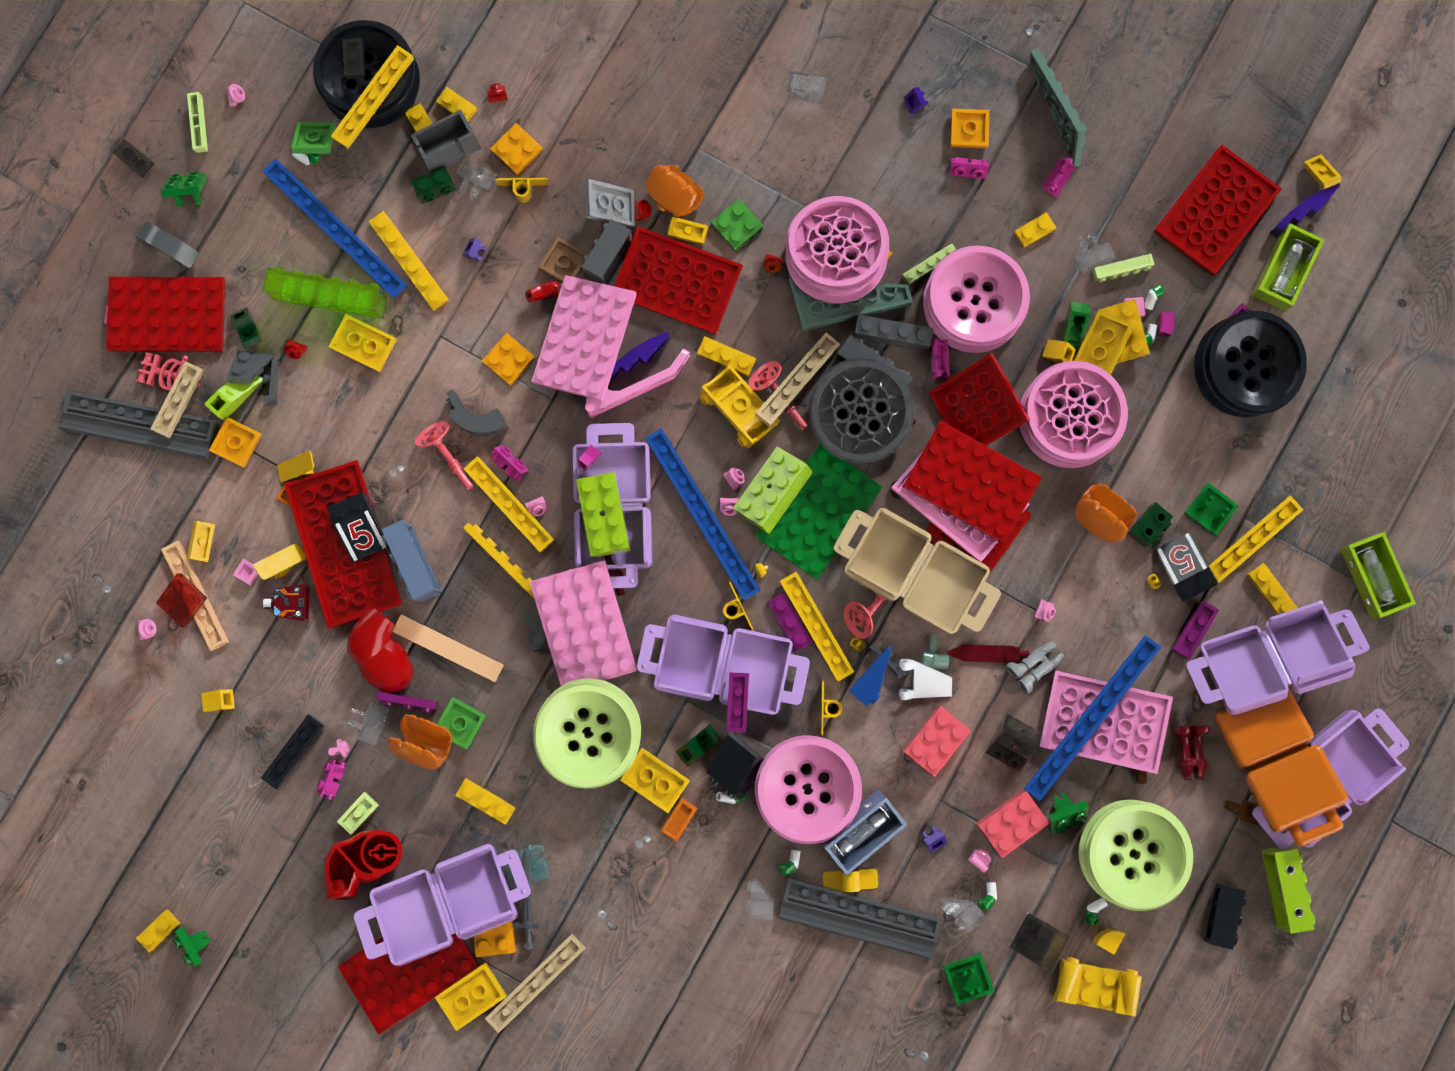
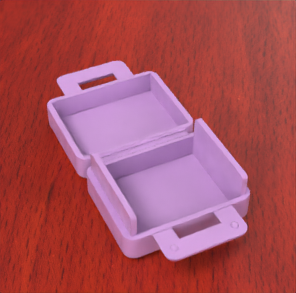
M631 423L590 424L586 429L587 444H577L573 447L574 501L581 505L576 479L615 472L631 550L610 554L616 565H607L608 570L626 569V576L610 577L613 588H633L638 584V569L650 568L653 563L652 517L650 510L642 507V504L648 503L651 499L650 449L647 443L634 441V426ZM623 434V443H598V435ZM592 445L601 452V455L585 471L577 465V462L587 448ZM578 509L574 513L576 567L605 560L604 556L592 558L590 555L582 509ZM601 511L600 515L604 516L605 512Z
M1318 601L1270 617L1264 631H1261L1258 626H1250L1203 642L1201 645L1202 657L1189 661L1187 669L1203 703L1210 704L1222 700L1227 712L1230 715H1237L1285 699L1288 695L1289 684L1295 693L1302 694L1351 678L1355 672V663L1352 657L1366 653L1370 646L1350 610L1329 614L1323 601ZM1342 622L1345 624L1354 644L1345 646L1335 626L1336 624ZM1206 667L1217 688L1212 691L1210 690L1206 682V679L1201 671V669Z
M675 614L669 616L666 627L649 624L645 628L637 669L640 672L656 675L654 687L658 691L704 701L712 700L714 694L720 695V702L728 706L729 672L749 673L747 710L775 715L779 712L781 702L799 705L802 702L810 661L807 657L791 654L793 643L788 638L741 628L735 629L733 635L727 634L728 630L725 625ZM655 637L663 639L658 663L650 662ZM788 666L797 667L792 692L784 691Z
M1375 709L1365 718L1356 710H1346L1314 735L1312 741L1307 744L1309 747L1318 745L1323 749L1348 794L1346 804L1335 809L1342 822L1352 813L1349 804L1363 805L1406 770L1397 757L1409 747V741L1382 709ZM1377 723L1394 742L1389 748L1372 729ZM1259 806L1253 809L1252 814L1280 849L1287 848L1294 842L1288 829H1286L1287 832L1285 834L1273 832ZM1324 814L1299 825L1302 831L1305 832L1328 821ZM1319 839V840H1317V841H1314V842H1312V843H1309V844H1307V845H1305V846H1302V847L1310 848V847L1314 846V845H1315L1318 841H1320L1321 839Z
M485 844L438 863L435 866V874L431 875L427 870H420L374 888L370 892L372 906L357 911L354 914V920L368 959H375L388 953L393 965L402 966L449 947L453 943L452 934L456 933L458 938L466 940L515 920L518 912L514 902L528 897L531 889L518 853L515 850L497 855L492 845ZM507 864L510 866L517 886L516 889L511 891L502 870V866ZM374 917L377 918L384 942L377 945L368 920Z

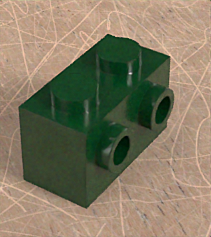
M446 166L411 180L422 204L431 202L456 190Z
M1154 502L1129 529L1127 534L1144 548L1149 545L1153 546L1160 539L1158 537L1160 532H1165L1172 525L1170 521L1173 516L1157 502Z

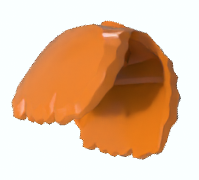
M676 165L654 166L646 181V190L657 203L656 207L662 212L672 213L675 217L692 213L702 204L705 195L699 184L695 185V181L686 175L685 172L679 171Z
M1100 483L1091 485L1075 507V517L1079 523L1096 537L1108 542L1116 543L1125 538L1129 526L1133 525L1137 516V512L1131 504L1127 505V501L1122 499V496L1114 491H1110L1106 484L1102 485Z
M405 714L400 722V730L405 741L402 742L401 739L390 737L387 742L389 749L396 756L411 764L436 770L442 765L449 754L453 739L450 731L446 730L444 726H438L429 720Z

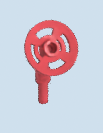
M771 361L760 366L749 379L750 388L753 391H759L769 387L774 393L778 388L775 380L781 373V365L777 361ZM791 402L785 409L786 413L791 415L801 430L806 429L808 425L796 411V406H793L794 403Z
M440 421L425 428L415 440L416 446L419 448L431 445L436 446L447 461V466L452 473L457 475L467 490L472 489L473 484L463 472V467L460 466L457 459L453 458L442 442V438L449 429V424L446 421Z
M876 594L877 597L868 609L858 602H850L845 606L843 613L844 621L854 636L865 639L872 634L873 621L871 616L883 600L886 601L882 596ZM856 626L864 628V632L859 631Z

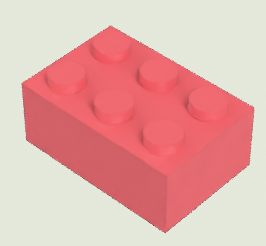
M937 706L902 752L927 773L935 777L970 734L971 730L943 707Z
M1021 790L975 823L997 856L1001 858L1050 824L1025 790Z

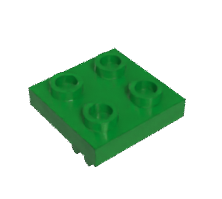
M191 172L184 176L180 174L169 176L160 190L162 198L174 196L177 207H182V204H184L182 195L192 194L196 205H201L202 198L200 192L208 180L206 173Z
M1206 483L1184 511V514L1211 535L1217 536L1239 505L1210 483Z
M1065 793L1061 794L1062 800L1054 796L1055 803L1053 806L1055 813L1048 816L1050 834H1062L1071 826L1079 827L1083 825L1087 820L1089 810L1086 801L1084 800L1073 805Z
M181 927L174 932L175 937L172 940L178 950L180 948L183 950L184 955L182 958L187 967L191 965L194 969L202 963L197 953L211 940V938L203 939L207 931L187 936L185 930Z
M980 952L943 965L957 1005L995 992Z

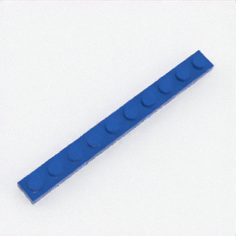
M276 158L262 171L390 296L395 299L407 287L405 282Z
M662 428L645 438L743 600L745 601L760 592L761 590Z
M1146 635L1141 639L1024 787L1028 793L1038 801H1041L1161 649L1160 645Z

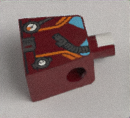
M300 584L274 589V597L264 598L263 607L264 609H273L275 617L309 622L310 585Z

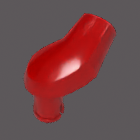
M551 281L535 286L526 291V299L528 302L540 301L550 297L558 299L561 285L559 282Z

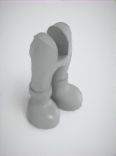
M1054 641L1047 642L1038 647L1027 658L1023 659L1020 664L1010 662L1005 666L1007 672L1014 679H1018L1027 670L1041 662L1027 676L1017 681L1019 688L1025 694L1031 693L1034 682L1040 680L1041 677L1052 671L1062 661L1064 657L1062 652L1052 656L1049 660L1045 656L1057 646Z

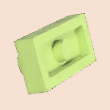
M363 792L337 822L352 835L376 810L379 804L369 794Z

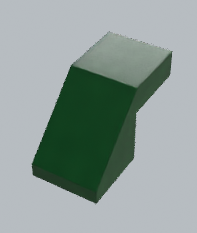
M247 307L230 315L231 324L239 334L241 345L245 350L262 342L259 329Z
M709 724L679 748L676 753L688 767L722 739Z

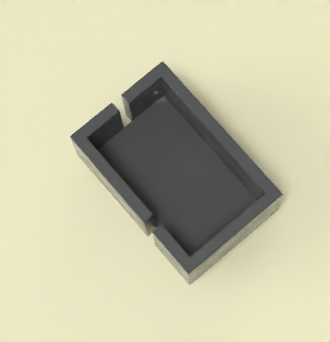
M462 110L411 134L430 172L462 159L464 154L468 156L481 149Z
M612 219L609 223L604 224L601 230L602 235L599 239H595L591 246L592 251L589 256L586 255L581 263L585 278L606 285L623 259L617 253L619 252L625 256L633 240L631 230Z

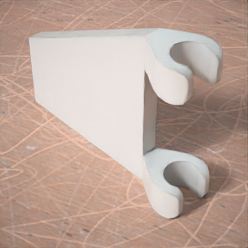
M901 659L899 661V666L903 671L913 669V689H899V696L902 700L952 696V677L914 660Z

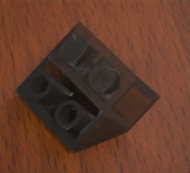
M1007 714L999 725L985 753L1020 772L1037 750L1042 733Z
M1028 913L1010 948L1037 965L1052 971L1070 936Z

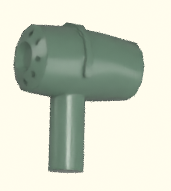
M930 636L929 652H922L920 663L930 668L947 669L949 656L936 652L937 636Z

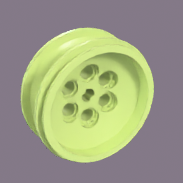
M592 678L574 680L556 689L541 706L533 728L534 748L539 761L546 771L566 785L584 789L601 787L621 777L633 763L641 740L640 717L632 700L617 686L604 680ZM580 708H586L589 711V715L581 717L578 711ZM604 713L607 715L608 721L601 723L598 721L597 716ZM568 721L573 722L575 729L572 731L566 730L564 723ZM586 727H590L591 732H593L594 734L591 736H587L586 732L583 731V729ZM608 732L612 735L613 739L606 742L602 739V734ZM570 741H577L579 748L576 750L569 747ZM595 746L598 749V753L596 755L589 754L588 747Z
M1120 800L1102 807L1089 819L1079 841V863L1088 884L1102 898L1128 910L1148 911L1170 903L1185 888L1192 872L1193 848L1185 827L1170 811L1150 802ZM1136 829L1140 831L1138 839L1133 838V832ZM1117 835H1120L1122 838V842L1119 845L1114 843V838ZM1150 843L1155 845V850L1152 853L1148 851ZM1131 850L1136 851L1134 858L1129 856ZM1116 854L1118 861L1112 865L1110 857ZM1147 862L1151 864L1149 872L1144 871V865ZM1128 868H1131L1133 871L1130 878L1125 876V871Z

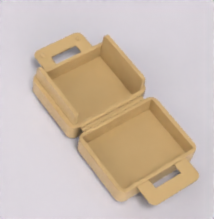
M880 508L874 517L860 510L853 512L834 545V550L849 559L844 568V574L848 578L889 601H895L899 596L903 597L902 607L904 610L946 634L956 633L961 624L976 632L982 630L1001 596L998 588L985 582L990 573L986 565L944 541H938L935 545L931 544V535L886 508ZM862 524L867 527V530L856 549H853L848 544L859 525ZM981 592L987 597L974 618L967 613L978 593Z

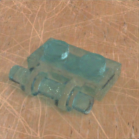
M532 844L522 850L515 849L519 858H522L524 850H528L531 857V882L551 877L546 857L538 859L537 853L544 852L543 844L536 846ZM509 867L507 870L513 888L516 887V883Z

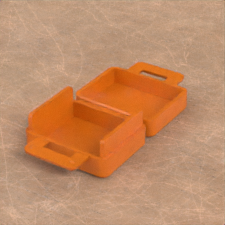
M1288 689L1287 697L1283 700L1237 715H1230L1222 700H1220L1224 709L1216 712L1214 722L1237 766L1241 770H1250L1246 783L1270 829L1277 833L1288 829L1298 846H1305L1342 830L1343 823L1335 809L1346 804L1348 794L1323 749L1318 745L1311 747L1307 745L1312 741L1314 733L1290 689ZM1324 814L1328 821L1305 832L1302 831L1299 825Z

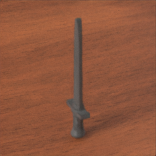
M524 850L522 867L531 893L528 897L522 899V922H516L514 927L524 928L525 941L522 947L525 951H531L534 948L531 931L532 929L540 928L542 924L533 923L531 865L528 850Z

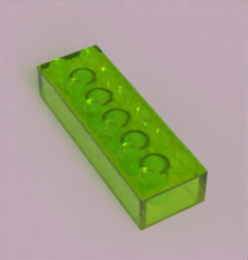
M281 267L267 268L263 291L275 301L384 319L388 297L379 286L373 283L362 285L355 280L345 282L338 277H330L328 279L316 273L305 275L302 271L293 270V272H288Z

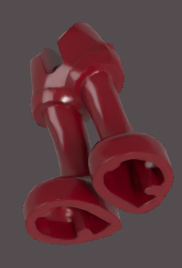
M1174 726V733L1179 736L1181 742L1182 760H1179V769L1184 780H1192L1193 766L1196 780H1204L1207 760H1204L1202 740L1204 735L1211 732V726ZM1191 733L1193 738V757H1191L1189 743Z

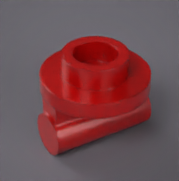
M500 83L489 85L490 88L487 89L489 103L508 100L505 86H501Z
M646 200L634 201L635 221L649 218L652 210L650 204Z
M766 253L763 267L768 272L776 273L781 269L784 259Z
M288 340L284 346V352L291 359H300L307 350L306 345L292 340Z

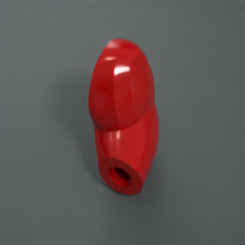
M371 606L350 632L347 642V653L358 665L361 675L369 684L387 693H398L406 689L411 683L414 675L413 664L402 644L392 638L394 623Z
M370 830L360 832L348 840L334 843L324 859L326 900L354 899L357 897L361 882L375 881L394 870L402 858V845L399 838L393 833L384 830Z

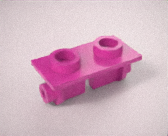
M955 157L951 158L949 175L986 179L989 165L985 160L971 159V163H968V158Z
M1060 157L1040 188L1057 197L1076 168L1072 164L1073 160L1070 157H1066V159Z
M933 339L930 345L932 380L951 377L948 340L939 341V339Z
M502 445L493 448L495 451L490 455L491 460L501 469L507 465L508 467L504 472L513 480L520 481L523 477L521 474L529 472V469L525 467V463L520 459H516L509 448Z
M331 757L330 762H326L323 770L325 773L324 778L319 780L316 788L320 798H322L323 794H325L324 798L330 800L336 796L340 783L333 780L334 778L342 779L346 769V762L338 760L335 763L336 760Z

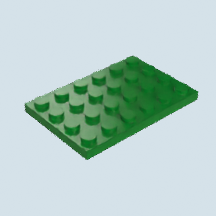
M821 444L818 445L806 462L813 472L773 530L770 534H767L759 529L754 536L815 580H818L837 553L834 550V545L853 512L860 510L865 513L883 487L845 460L831 454Z

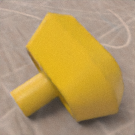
M756 563L754 570L758 577L763 578L768 566Z
M1151 574L1147 577V582L1152 589L1161 587L1162 583L1156 574Z
M854 637L850 642V646L861 652L865 649L866 643L860 638Z

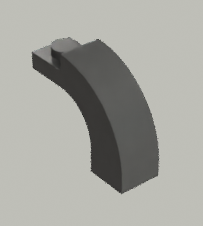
M145 222L138 229L137 236L135 237L189 269L200 254L186 243L149 222Z
M453 389L447 392L449 398L446 401L452 410L448 414L464 431L478 436H491L509 429L498 408L485 415H472L466 412L457 393Z

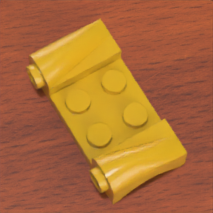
M730 364L717 377L704 384L700 389L699 398L704 405H715L738 431L737 441L742 447H752L780 422L777 418L768 427L755 416L764 402Z
M1067 957V960L1060 958L1058 984L1053 998L1060 1002L1074 1005L1080 1004L1136 1017L1142 976L1138 974V971L1126 969L1125 972L1080 963L1079 959Z

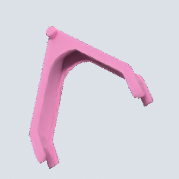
M683 349L670 368L620 391L607 389L604 401L587 397L585 405L587 416L593 419L605 411L675 379L690 358V352Z

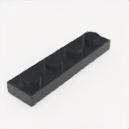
M308 714L262 775L261 779L273 788L279 789L325 725Z

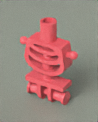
M145 352L144 360L140 363L144 366L143 369H138L139 376L136 381L154 387L156 378L159 376L160 387L170 392L184 362L188 361V356H183L182 361L168 359L160 368L163 358L159 355ZM200 379V381H199V383H198V385H197L196 388H199V387H200V385H201V379Z

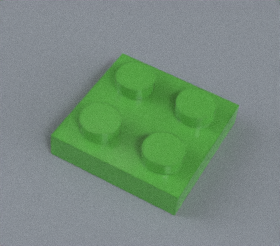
M298 122L291 146L292 153L330 154L333 143L331 135L336 129L335 122Z
M740 198L711 221V225L734 251L738 250L763 229V225Z
M452 697L437 725L444 726L446 730L450 731L453 743L468 750L487 715Z

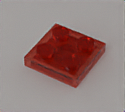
M176 573L156 604L183 628L188 626L207 597L182 573Z

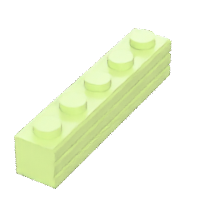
M199 92L187 93L192 149L196 153L208 152L203 97Z
M953 244L948 245L902 275V279L906 285L910 286L932 272L936 265L949 253L955 251L956 248Z
M1147 254L1095 267L1092 273L1095 282H1104L1108 278L1112 280L1120 275L1124 277L1132 272L1136 274L1140 270H1151L1154 266L1152 254Z

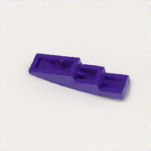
M1338 183L1320 190L1290 211L1270 233L1276 237L1288 224L1291 223L1296 226L1305 215L1311 219L1339 188L1340 184Z
M666 331L650 338L620 358L615 363L609 384L621 371L628 375L639 362L646 366L669 341L670 333Z

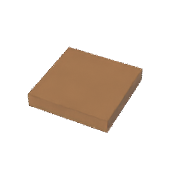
M557 237L538 268L563 283L565 275L578 277L582 271V260L586 255L589 256V254Z

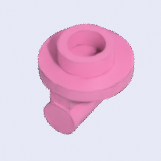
M232 84L227 87L229 106L234 107L237 106V103L244 101L245 93L239 85Z
M731 468L723 474V477L733 491L738 489L745 481L744 473L740 469Z
M543 496L525 503L528 512L534 517L543 515L547 510Z
M720 498V511L728 516L735 515L737 512L733 507L739 498Z
M1041 599L1034 618L1048 622L1055 616L1056 609L1054 604Z
M144 619L137 621L139 640H146L155 635L156 625L152 620Z
M337 739L338 747L330 748L328 753L329 755H339L341 753L345 758L350 751L349 745L346 741Z
M979 849L973 851L968 861L985 873L991 862V857L987 851Z

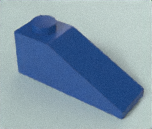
M890 645L849 690L866 707L870 702L874 704L880 698L878 693L881 690L892 647Z

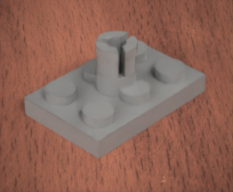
M591 179L584 181L585 218L609 223L612 219L628 228L635 226L634 190Z

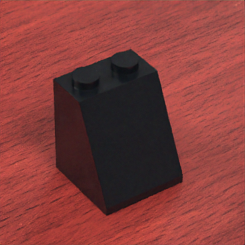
M730 731L706 773L711 776L709 780L717 787L721 785L725 788L723 792L731 799L736 797L740 800L756 781L757 772L764 758Z

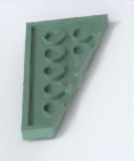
M1038 48L1031 50L1029 64L1037 83H1042L1044 99H1049L1052 107L1049 108L1059 135H1064L1065 149L1067 153L1071 152L1073 156L1072 164L1076 167L1081 166L1083 145H1085L1084 138L1087 132L1086 126L1079 120L1077 110L1072 108L1068 95H1065L1062 91L1061 83L1056 81L1052 68H1049L1046 64L1045 56L1041 55Z
M789 278L803 331L856 319L858 315L869 316L913 305L908 285L886 283L884 285H877L870 293L860 299L836 304L822 302L808 296L799 289L792 278Z

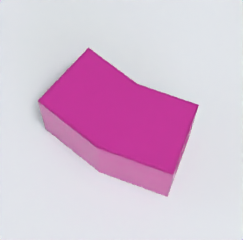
M1163 312L1159 315L1158 335L1166 337L1172 335L1175 324L1174 312Z
M590 445L578 459L577 465L587 471L601 455V452Z

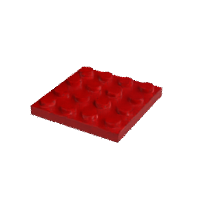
M993 353L986 355L928 392L945 423L986 446L1030 421L1028 414Z

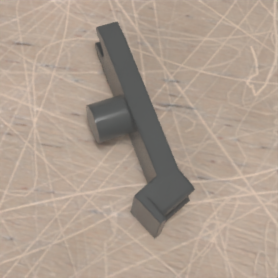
M272 359L271 375L263 376V382L270 384L269 395L263 397L267 406L278 402L277 391L280 362L277 359Z
M874 644L869 646L878 657L882 654ZM891 651L887 666L896 673L898 678L909 675L908 670L903 671L891 661L895 656Z

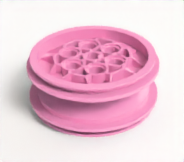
M845 196L825 197L803 208L790 224L786 237L787 269L794 283L808 296L826 303L852 302L870 293L878 285L885 273L889 253L888 231L881 217L867 204ZM839 227H844V228H846V230H843V231H842V230H839L838 228H839ZM821 232H826V233H828V234H827V235H821L820 233H821ZM858 239L860 242L854 243L852 240ZM816 249H822L823 251H822V252H816L815 250H816ZM848 256H853V257H855L856 259H854V260H849V259H847V257H848ZM835 261L837 264L831 265L828 262Z
M967 246L945 256L931 273L923 296L925 319L928 326L933 328L934 335L940 341L948 340L949 347L966 353H984L1005 344L1023 323L1030 303L1028 281L1020 266L1004 252L988 246ZM964 282H970L973 287H965ZM982 286H989L991 292L984 291ZM957 295L960 301H953L951 296ZM972 299L976 300L978 304L973 305L971 303ZM989 303L996 304L997 309H991ZM960 312L964 313L966 319H960L957 314ZM976 317H983L985 323L977 322Z
M1067 361L1047 368L1029 385L1020 401L1030 418V421L1019 427L1026 445L1041 460L1061 468H1080L1095 463L1113 450L1119 443L1127 425V402L1118 382L1102 368L1087 362ZM1068 391H1075L1076 398L1070 397ZM1086 399H1092L1094 401V406H1089L1086 402ZM1053 401H1058L1061 404V409H1056L1053 406ZM1076 410L1078 415L1073 416L1071 412ZM1093 417L1096 420V425H1091L1088 418ZM1055 420L1062 421L1063 428H1058L1055 425ZM1073 428H1078L1081 435H1074Z
M803 735L782 741L766 754L757 772L754 792L759 812L774 832L795 843L818 844L835 838L852 823L861 803L862 782L855 762L842 747L822 737ZM805 763L811 766L809 774H803L800 770L801 766ZM822 772H826L829 776L826 783H820L818 780V776ZM788 774H792L795 777V782L792 785H787L784 782V778ZM806 783L811 784L812 792L809 794H804V789L802 788ZM823 792L830 794V800L827 803L820 801L819 797ZM789 794L796 796V803L793 805H789L785 801L786 796ZM806 803H811L814 806V810L810 814H806L803 811Z

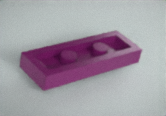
M784 592L767 602L786 636L792 641L796 652L813 643Z
M1201 600L1171 650L1188 660L1191 659L1219 610Z
M729 672L726 732L746 733L749 673Z
M377 692L376 699L382 700L381 704L393 706V702L400 703L401 708L412 709V706L420 707L419 711L430 713L431 709H437L438 707L437 701Z

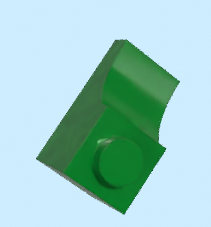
M1072 301L1069 303L1063 341L1068 342L1073 347H1081L1084 341L1091 315L1089 304Z

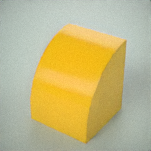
M1048 339L1042 357L1055 364L1072 361L1076 349L1066 341Z
M233 689L201 693L203 712L235 709Z
M1105 929L1099 932L1092 942L1114 955L1125 933L1117 929Z

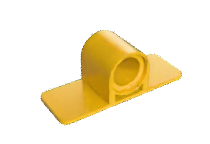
M547 178L495 179L498 186H513L514 195L521 203H526L531 199L532 186L549 185ZM521 189L527 190L525 194H518Z
M306 451L277 465L281 483L293 478H303L314 474L311 451Z
M295 543L255 563L253 568L262 580L272 576L278 579L287 574L293 565L305 560L306 555L300 546Z
M729 582L736 599L725 604L723 608L724 616L728 620H736L745 616L751 630L754 631L731 582ZM729 606L737 608L735 616H729L726 613Z
M821 681V736H823V717L834 718L839 716L842 712V706L836 700H824V681ZM834 703L837 705L838 711L836 714L828 712L829 704Z
M853 870L847 876L843 871L823 872V887L843 892L878 888L877 870Z

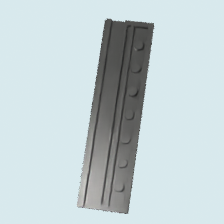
M68 390L62 410V421L58 427L62 431L209 460V449L212 445L217 421L182 414L171 437L168 438L150 429L160 411L158 408Z
M788 877L778 916L779 919L928 959L933 957L934 946L942 920L932 915Z

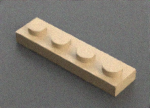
M186 361L184 362L150 428L151 430L168 438L171 437L205 370Z

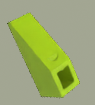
M257 375L247 385L227 383L218 389L204 405L217 417L225 421L226 417L229 418L263 382V378Z

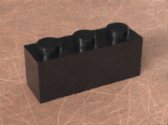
M1216 883L1204 942L1233 950L1238 942L1237 929L1242 923L1241 911L1242 906L1244 907L1246 904V891Z

